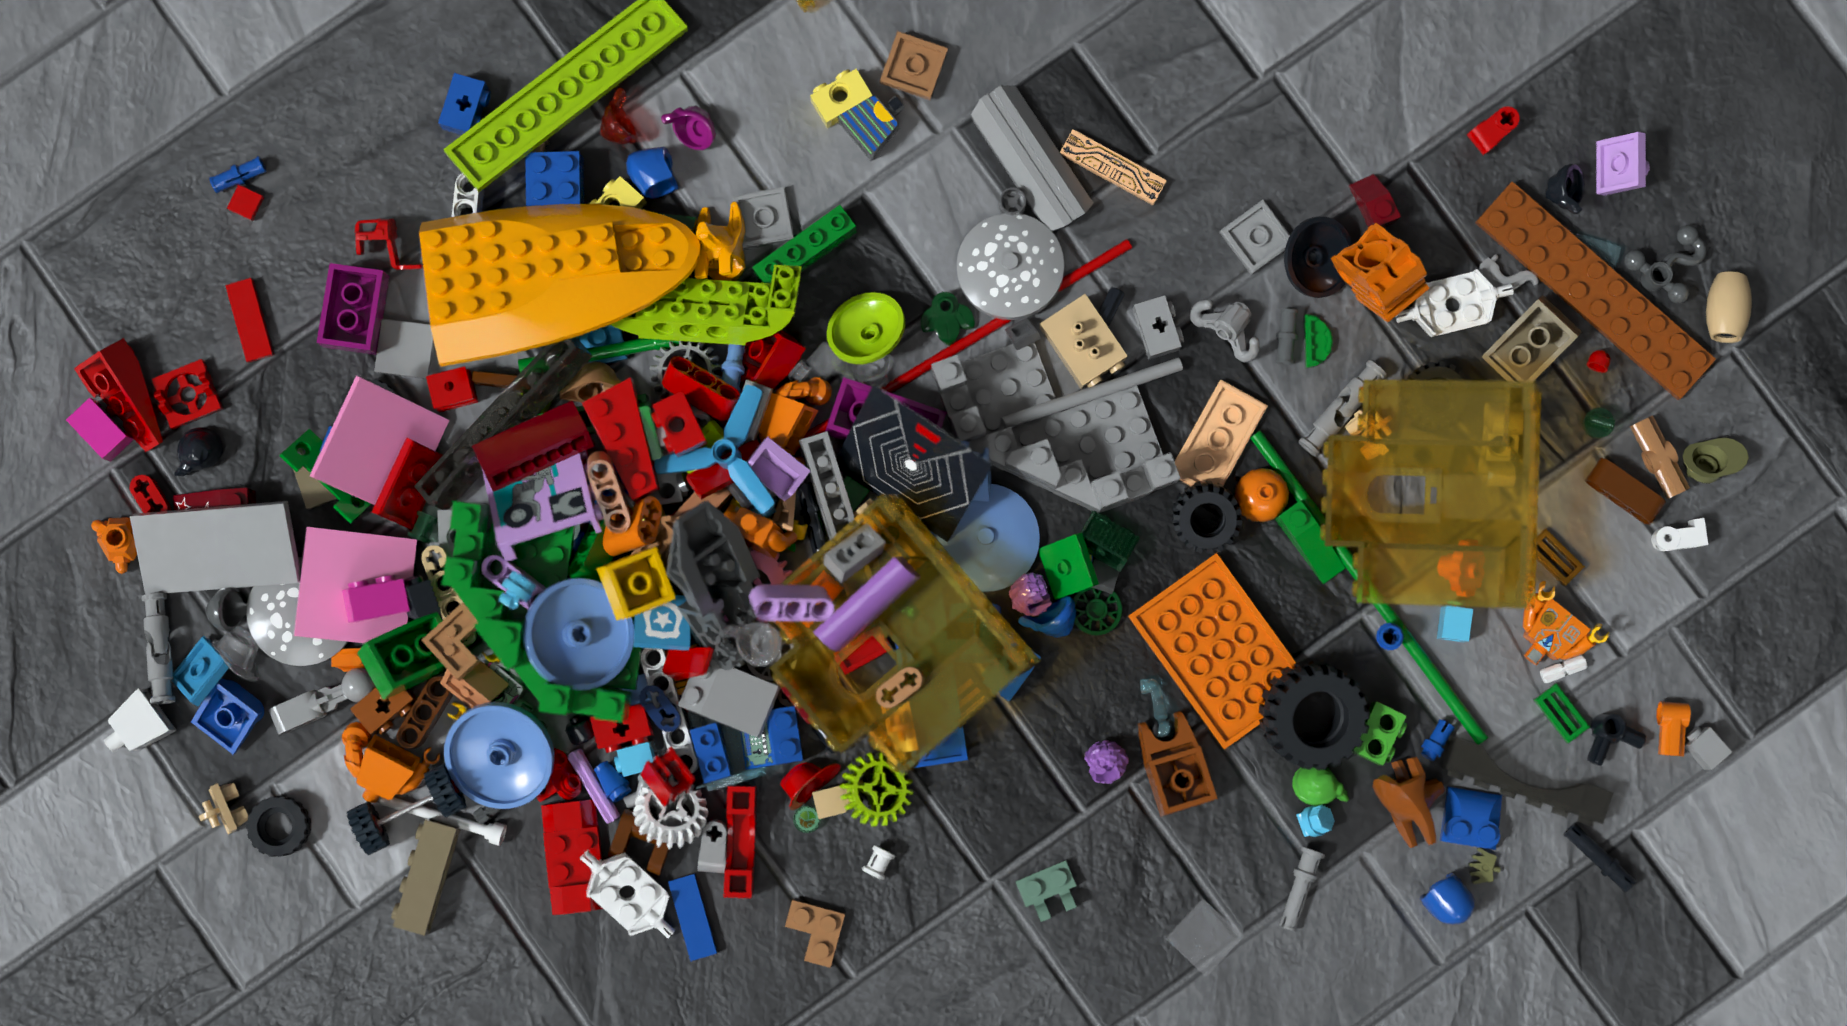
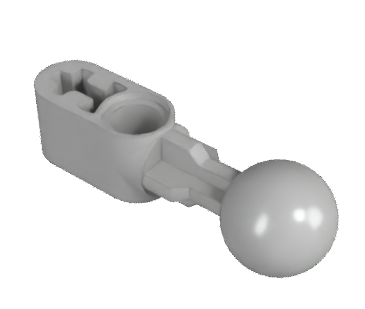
M354 668L345 674L341 685L332 689L324 687L319 690L306 692L274 706L268 711L278 735H283L325 717L326 713L336 709L338 703L349 699L353 702H359L376 686L365 668Z

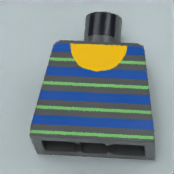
M872 96L838 116V123L869 160L872 161L898 132L899 123L894 117L905 107L896 96L892 97L884 105L876 96Z

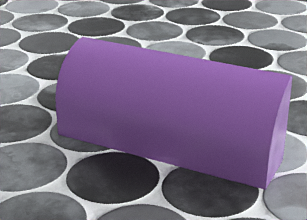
M903 556L894 557L813 633L830 649L836 652L841 651L921 576Z

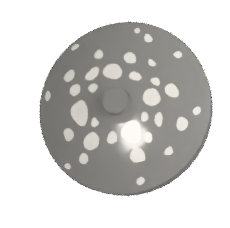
M1006 213L998 214L978 223L964 238L957 256L958 281L966 298L982 313L1002 320L1023 319L1043 310L1057 295L1064 276L1063 252L1056 236L1039 220L1023 214L1014 216Z
M298 557L300 571L303 557ZM300 582L253 586L247 602V623L257 645L271 658L288 665L310 666L331 659V657L347 645V641L293 636Z

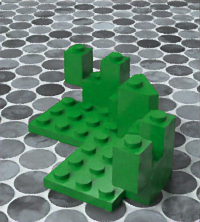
M453 501L450 529L456 530L453 557H446L442 585L451 586L478 621L473 625L504 667L507 670L514 669L540 702L539 711L563 715L570 713L594 715V719L616 722L628 720L632 691L609 689V687L637 690L642 648L633 647L623 669L609 682L596 688L573 690L572 685L554 684L544 679L531 664L524 646L523 630L528 609L520 603L515 609L502 604L499 597L502 593L506 592L486 578L482 572V564L487 557L502 555L497 544L493 520L491 531L486 532L490 505ZM576 525L514 544L516 559L511 561L546 588L555 583L569 580L567 571L571 564ZM494 560L491 564L490 569L493 574L499 575L503 570L502 563L499 560Z

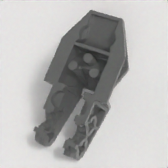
M703 501L674 521L667 576L683 591L687 600L678 606L682 616L705 647L714 649L712 658L722 669L730 670L734 666L745 664L743 660L747 658L744 649L735 648L728 641L729 637L734 634V628L743 641L750 648L756 650H764L767 647L766 643L770 641L769 638L773 631L772 628H766L761 622L756 620L757 615L749 599L750 592L753 590L751 582L760 577V574L739 527L709 501ZM721 610L726 615L731 624L726 623Z

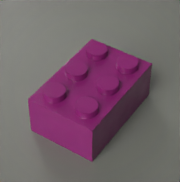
M330 263L316 343L324 348L377 355L381 321L384 315L390 276L383 270Z

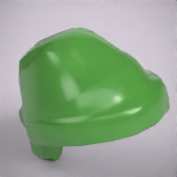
M1300 767L1295 772L1293 790L1299 800L1305 804L1312 806L1326 805L1335 798L1344 802L1349 801L1343 784L1337 780L1328 767L1326 770H1317L1314 767L1308 770Z

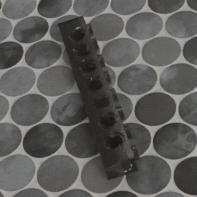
M573 337L546 345L417 482L415 488L429 505L441 510H449L453 505V501H457L483 474L482 467L472 445L536 417L593 357L578 338Z

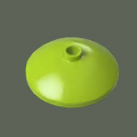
M871 292L854 296L844 302L832 315L827 327L828 344L833 353L847 363L868 364L888 355L900 342L905 330L904 313L900 305L888 295Z

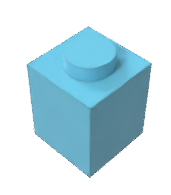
M1449 601V605L1441 606L1437 639L1463 643L1469 642L1473 609L1465 608L1466 603Z
M646 742L617 750L618 756L614 757L617 772H622L623 777L642 773L645 763L648 760L652 762L655 757L652 743Z

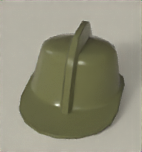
M1717 438L1689 445L1683 453V461L1687 467V477L1705 484L1716 482L1722 476L1741 471L1747 465L1749 458L1743 444L1730 438Z

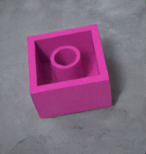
M395 575L375 578L376 584L368 585L367 580L349 583V589L342 590L348 623L409 611L403 579L396 580Z

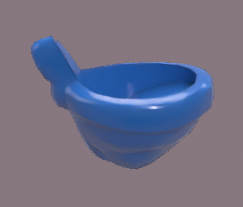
M1070 596L1063 597L1050 605L1047 611L1041 613L1038 617L1024 615L1019 618L1018 622L1024 627H1030L1034 631H1040L1056 638L1068 636L1073 629L1076 617L1075 601Z

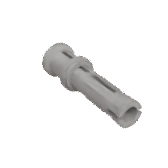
M1304 846L1301 847L1303 853L1298 868H1294L1293 871L1296 877L1279 926L1295 932L1311 883H1314L1318 878L1316 872L1320 860L1325 857V854Z

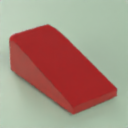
M690 647L689 651L669 649L662 672L676 680L707 674L714 649L711 647Z

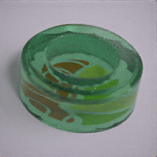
M806 805L797 809L793 822L800 832L811 833L819 827L821 819H818L815 807Z

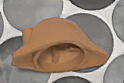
M588 362L580 366L577 371L569 372V384L560 390V399L584 402L619 384L621 381L609 365L602 362Z

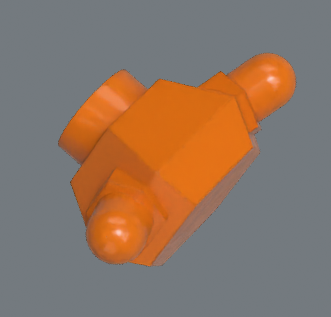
M109 518L108 521L105 520L104 522L94 520L91 527L97 532V541L108 561L115 563V569L118 573H126L128 563L134 561L137 556L130 518Z

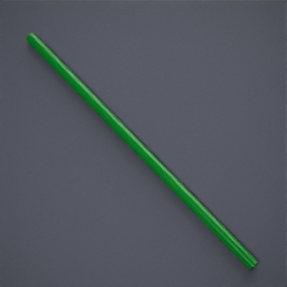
M1260 430L1250 438L1272 469L1285 480L1288 490L1297 502L1301 500L1309 510L1343 565L1386 623H1394L1402 629L1404 635L1403 646L1474 742L1479 745L1488 739L1486 733L1263 432Z

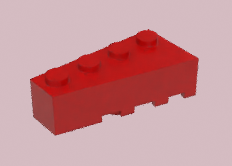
M630 377L582 402L631 499L637 502L639 499L660 490L638 408L639 401L634 380Z

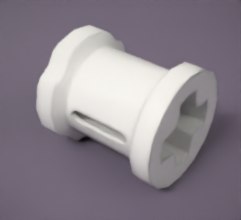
M874 845L872 848L874 852L867 866H863L862 870L878 879L884 880V872L890 860H894L896 855Z

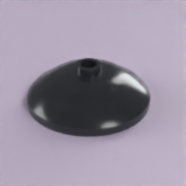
M1312 217L1301 222L1291 233L1285 247L1284 265L1289 281L1301 294L1313 298H1324L1339 291L1346 283L1337 272L1331 260L1334 255L1336 256L1344 248L1353 245L1349 233L1341 223L1329 217Z

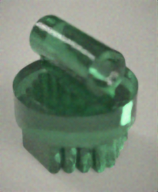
M1594 408L1585 414L1582 426L1586 435L1595 439H1601L1611 434L1615 426V419L1607 409Z

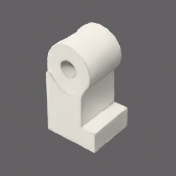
M1700 518L1687 521L1688 528L1675 529L1666 526L1657 529L1651 537L1652 545L1659 551L1708 545L1705 519Z

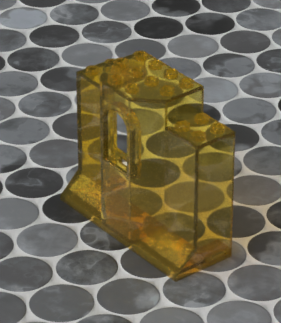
M1364 380V384L1359 387L1358 393L1359 403H1363V414L1358 415V431H1362V435H1328V441H1324L1323 446L1324 458H1328L1327 469H1323L1322 476L1323 485H1327V496L1322 497V513H1326V524L1321 525V540L1325 541V546L1358 548V553H1354L1353 568L1358 569L1357 580H1353L1352 595L1357 597V603L1535 609L1542 388L1536 382ZM1381 475L1425 476L1424 514L1375 512L1368 501V490L1371 482ZM1431 487H1437L1436 504H1431Z
M882 494L780 585L822 586L826 589L834 605L833 613H835L894 557L903 556L921 577L846 647L838 652L830 649L813 633L826 620L768 621L778 626L781 630L779 635L787 644L790 645L792 643L794 645L770 669L774 673L772 677L775 682L782 688L785 686L792 694L790 696L791 701L799 709L803 707L808 713L810 724L816 730L821 729L827 736L825 740L831 749L835 752L844 753L853 749L869 735V743L875 750H881L887 756L886 762L895 773L900 772L903 775L918 766L1012 683L1037 665L1040 659L899 494ZM867 523L885 541L883 553L841 583L823 564L825 553ZM873 635L897 664L866 692L854 694L848 691L841 683L838 676V667ZM890 636L899 648L894 651L885 638ZM915 666L923 672L925 679L923 686L899 705L893 708H884L877 702V689L902 669ZM907 672L908 678L902 683V686L905 687L908 684L915 686L917 675L915 673L910 675ZM897 687L890 691L885 689L886 695L883 697L884 700L894 702L893 696L899 689Z

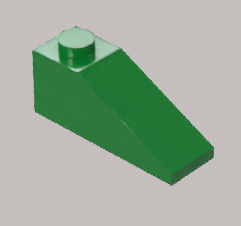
M1301 500L1275 518L1276 522L1322 584L1345 569L1319 524Z

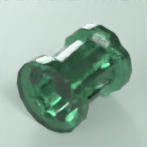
M418 510L416 523L412 531H409L407 535L430 545L431 540L429 538L435 525L438 524V518Z

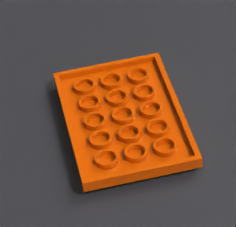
M1217 553L1128 616L1223 750L1260 724L1259 720L1263 719V715L1259 713V704H1265L1266 699L1262 697L1265 689L1270 691L1273 686L1269 683L1274 676L1278 679L1283 676L1281 670L1287 666L1291 669L1295 668V660Z

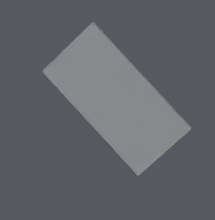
M288 501L136 513L130 516L145 594L300 582L301 571Z

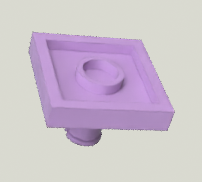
M1635 132L1596 141L1597 194L1609 195L1646 187V175L1650 168L1648 161H1646V133Z

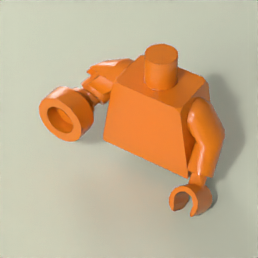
M814 377L808 382H798L799 380L786 383L777 389L776 393L771 394L759 430L761 442L769 437L786 452L795 455L800 446L798 440L805 437L819 411L797 402L795 399L805 398L809 403L818 406L827 403L831 397L832 388L830 383L822 378ZM794 457L801 464H803L804 466L806 465L805 460L802 457Z
M360 722L350 723L342 734V741L346 751V756H343L347 769L353 777L357 778L356 783L365 788L362 796L371 803H376L380 796L391 800L396 794L403 795L416 789L423 781L424 774L430 771L428 768L430 764H436L440 759L439 753L434 760L426 758L427 753L431 750V747L423 752V762L419 763L420 757L375 734L371 739V734Z

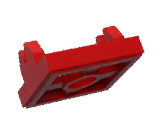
M203 359L152 379L156 390L154 397L159 401L160 405L158 407L166 416L171 429H176L223 410ZM186 374L196 375L203 384L196 387L189 384ZM177 378L180 388L176 395L167 398L168 388L172 381ZM187 387H192L196 393L195 398L191 402H185L181 398L183 389ZM206 393V402L199 410L196 402L199 400L200 394ZM181 402L184 405H188L191 414L179 413L171 406Z

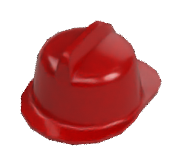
M801 763L793 767L780 783L791 799L790 809L796 810L811 798L812 792L818 791L831 781L841 769L840 764L835 763L824 769L812 763Z

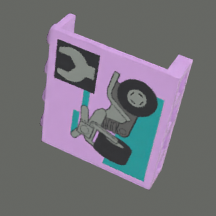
M587 450L493 492L483 471L497 544L506 562L516 559L514 544L590 520L595 532H602L599 521L603 520V515L599 504L594 502L596 496L589 481L587 463L585 464V459L589 458Z

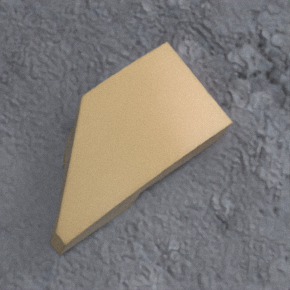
M863 780L858 781L860 784L864 783ZM840 786L812 792L818 819L847 812L844 806L850 803L849 799L841 800L840 798L841 795L847 794V789H840Z

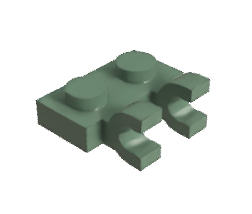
M1066 861L1015 881L1025 906L1034 904L1041 922L1051 918L1044 899L1059 894L1066 911L1076 908L1069 890L1075 887L1076 883Z

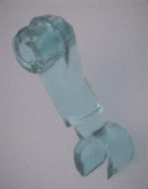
M1154 678L1141 679V693H1151L1154 717L1158 721L1156 737H1166L1170 733L1169 721H1166L1168 717L1166 704L1159 683Z

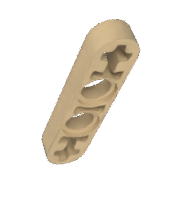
M432 545L423 551L422 563L428 579L431 581V586H433L432 590L435 592L434 595L437 597L436 601L439 602L438 606L444 620L449 615L447 613V605L452 601H457L459 604L463 601L452 587L447 591H441L438 588V579L444 575V571H439L433 575L432 571H437L438 569L434 562H429L428 558L432 557V551L442 554L438 562L440 567L444 568L445 559L449 555L442 547ZM476 631L467 638L466 642H463L466 647L475 642L477 637Z

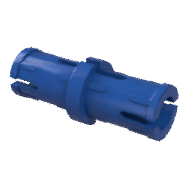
M258 156L239 166L234 164L230 166V170L209 177L214 191L219 193L236 184L240 186L245 184V180L265 173L266 168Z

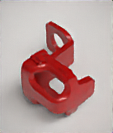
M370 219L356 222L355 243L357 255H364L365 253L364 240L386 239L393 269H423V264L400 265L395 239H397L395 219ZM363 223H377L376 229L374 231H364Z

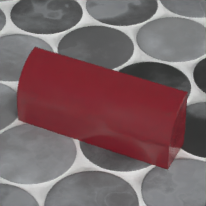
M573 400L472 445L493 492L594 447Z

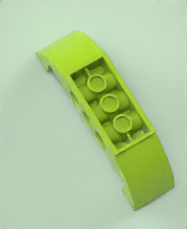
M774 265L771 284L687 278L677 288L649 307L610 325L636 334L639 338L746 345V342L760 340L775 334L790 322L795 313L802 266Z

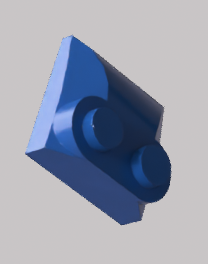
M221 678L206 696L191 723L234 755L255 724L263 718L264 707L256 697L239 684Z
M1447 787L1440 841L1496 850L1500 839L1499 823L1502 795Z

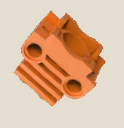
M1377 223L1368 227V230L1365 231L1358 242L1344 248L1331 258L1339 275L1352 287L1353 293L1356 294V299L1386 322L1391 321L1429 289L1428 285L1424 283L1426 282L1424 277L1427 273L1420 258L1411 252L1405 242L1392 236Z

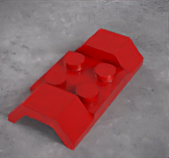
M593 800L541 805L552 915L603 909L591 897L588 898L586 895L592 871L590 867L580 860L582 854L587 850L597 860H602L596 805Z

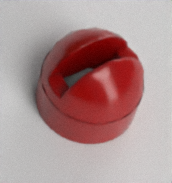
M1596 350L1589 356L1587 367L1593 371L1605 373L1608 371L1611 358L1605 351Z

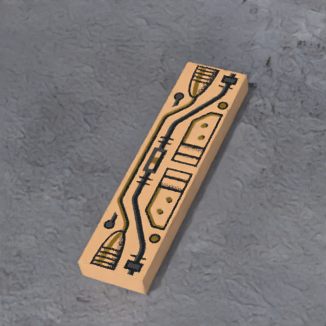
M1072 130L1060 151V154L1151 205H1154L1167 181L1075 130Z

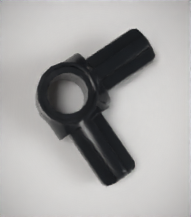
M1597 715L1591 723V735L1595 739L1587 760L1594 765L1601 766L1610 744L1622 741L1637 749H1641L1646 743V735L1628 727L1627 722L1619 715ZM1607 720H1609V722L1611 723V730L1609 733L1605 729V724Z

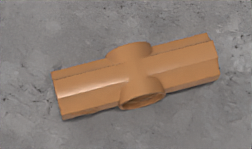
M1653 415L1630 426L1643 451L1641 453L1642 460L1649 472L1657 478L1666 498H1671L1689 489L1688 482L1677 463L1678 455L1669 441L1665 440Z

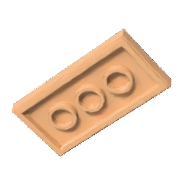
M1220 380L1174 462L1180 476V481L1190 487L1195 486V482L1199 481L1201 484L1206 483V481H1212L1213 484L1217 485L1219 483L1224 486L1268 405Z

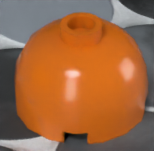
M1258 468L1250 470L1240 478L1235 487V498L1244 517L1254 522H1266L1274 520L1283 513L1288 504L1289 491L1287 483L1280 474L1271 469Z

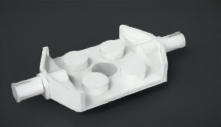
M1476 269L1470 273L1426 283L1429 289L1413 302V306L1410 309L1401 311L1395 317H1398L1396 319L1397 323L1413 319L1430 337H1435L1491 322L1496 300L1500 297L1513 295L1514 292L1513 289L1509 290L1512 288L1511 284L1493 287ZM1448 298H1454L1459 302L1458 311L1451 312L1446 308L1445 302Z
M588 850L582 854L580 860L590 867L592 871L586 891L587 897H591L627 929L630 936L652 928H657L666 938L671 936L670 933L673 934L675 932V929L664 920L663 916L669 899L668 892L628 855L622 853L602 861L601 859L597 860ZM623 886H632L635 889L633 896L629 898L622 897L619 891Z

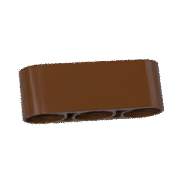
M1604 458L1599 459L1585 479V482L1590 487L1647 525L1652 524L1666 503L1660 495Z
M433 677L427 682L397 732V740L402 747L418 748L422 746L453 697V694L447 689L441 697L435 694L434 687L443 677ZM425 705L431 707L432 715L428 720H424L420 716V710ZM411 728L416 730L418 738L413 744H410L406 739V733Z

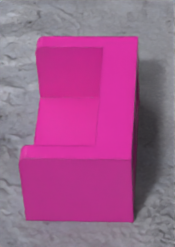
M88 398L66 421L102 459L111 462L134 439L124 433L100 408L101 404L97 400Z

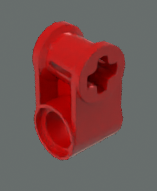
M1503 107L1467 134V137L1481 154L1485 155L1518 125L1520 120L1519 113L1513 107ZM1507 116L1510 121L1503 125L1500 121Z

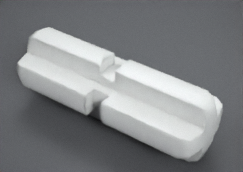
M1579 655L1563 661L1562 664L1557 663L1541 669L1540 676L1544 683H1550L1565 677V674L1571 675L1585 670L1588 667L1583 655Z

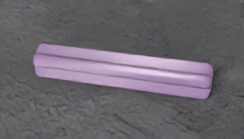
M576 749L568 755V760L605 822L608 824L618 819L620 814L611 799H607L597 775L583 751Z

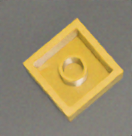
M656 547L639 551L597 568L616 620L630 618L676 599Z

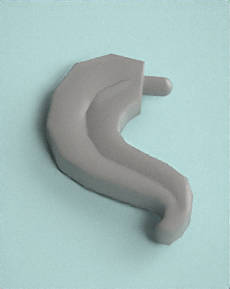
M1496 254L1491 259L1489 257L1486 258L1479 265V272L1493 287L1511 284L1512 288L1509 290L1513 289L1514 291L1527 281H1531L1533 286L1538 284L1537 276L1528 270L1518 272L1510 277L1504 276L1500 271L1499 265L1495 263L1498 259Z

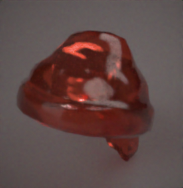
M618 88L613 100L605 108L599 132L607 141L621 145L634 144L638 140V134L623 109L626 100L625 90Z

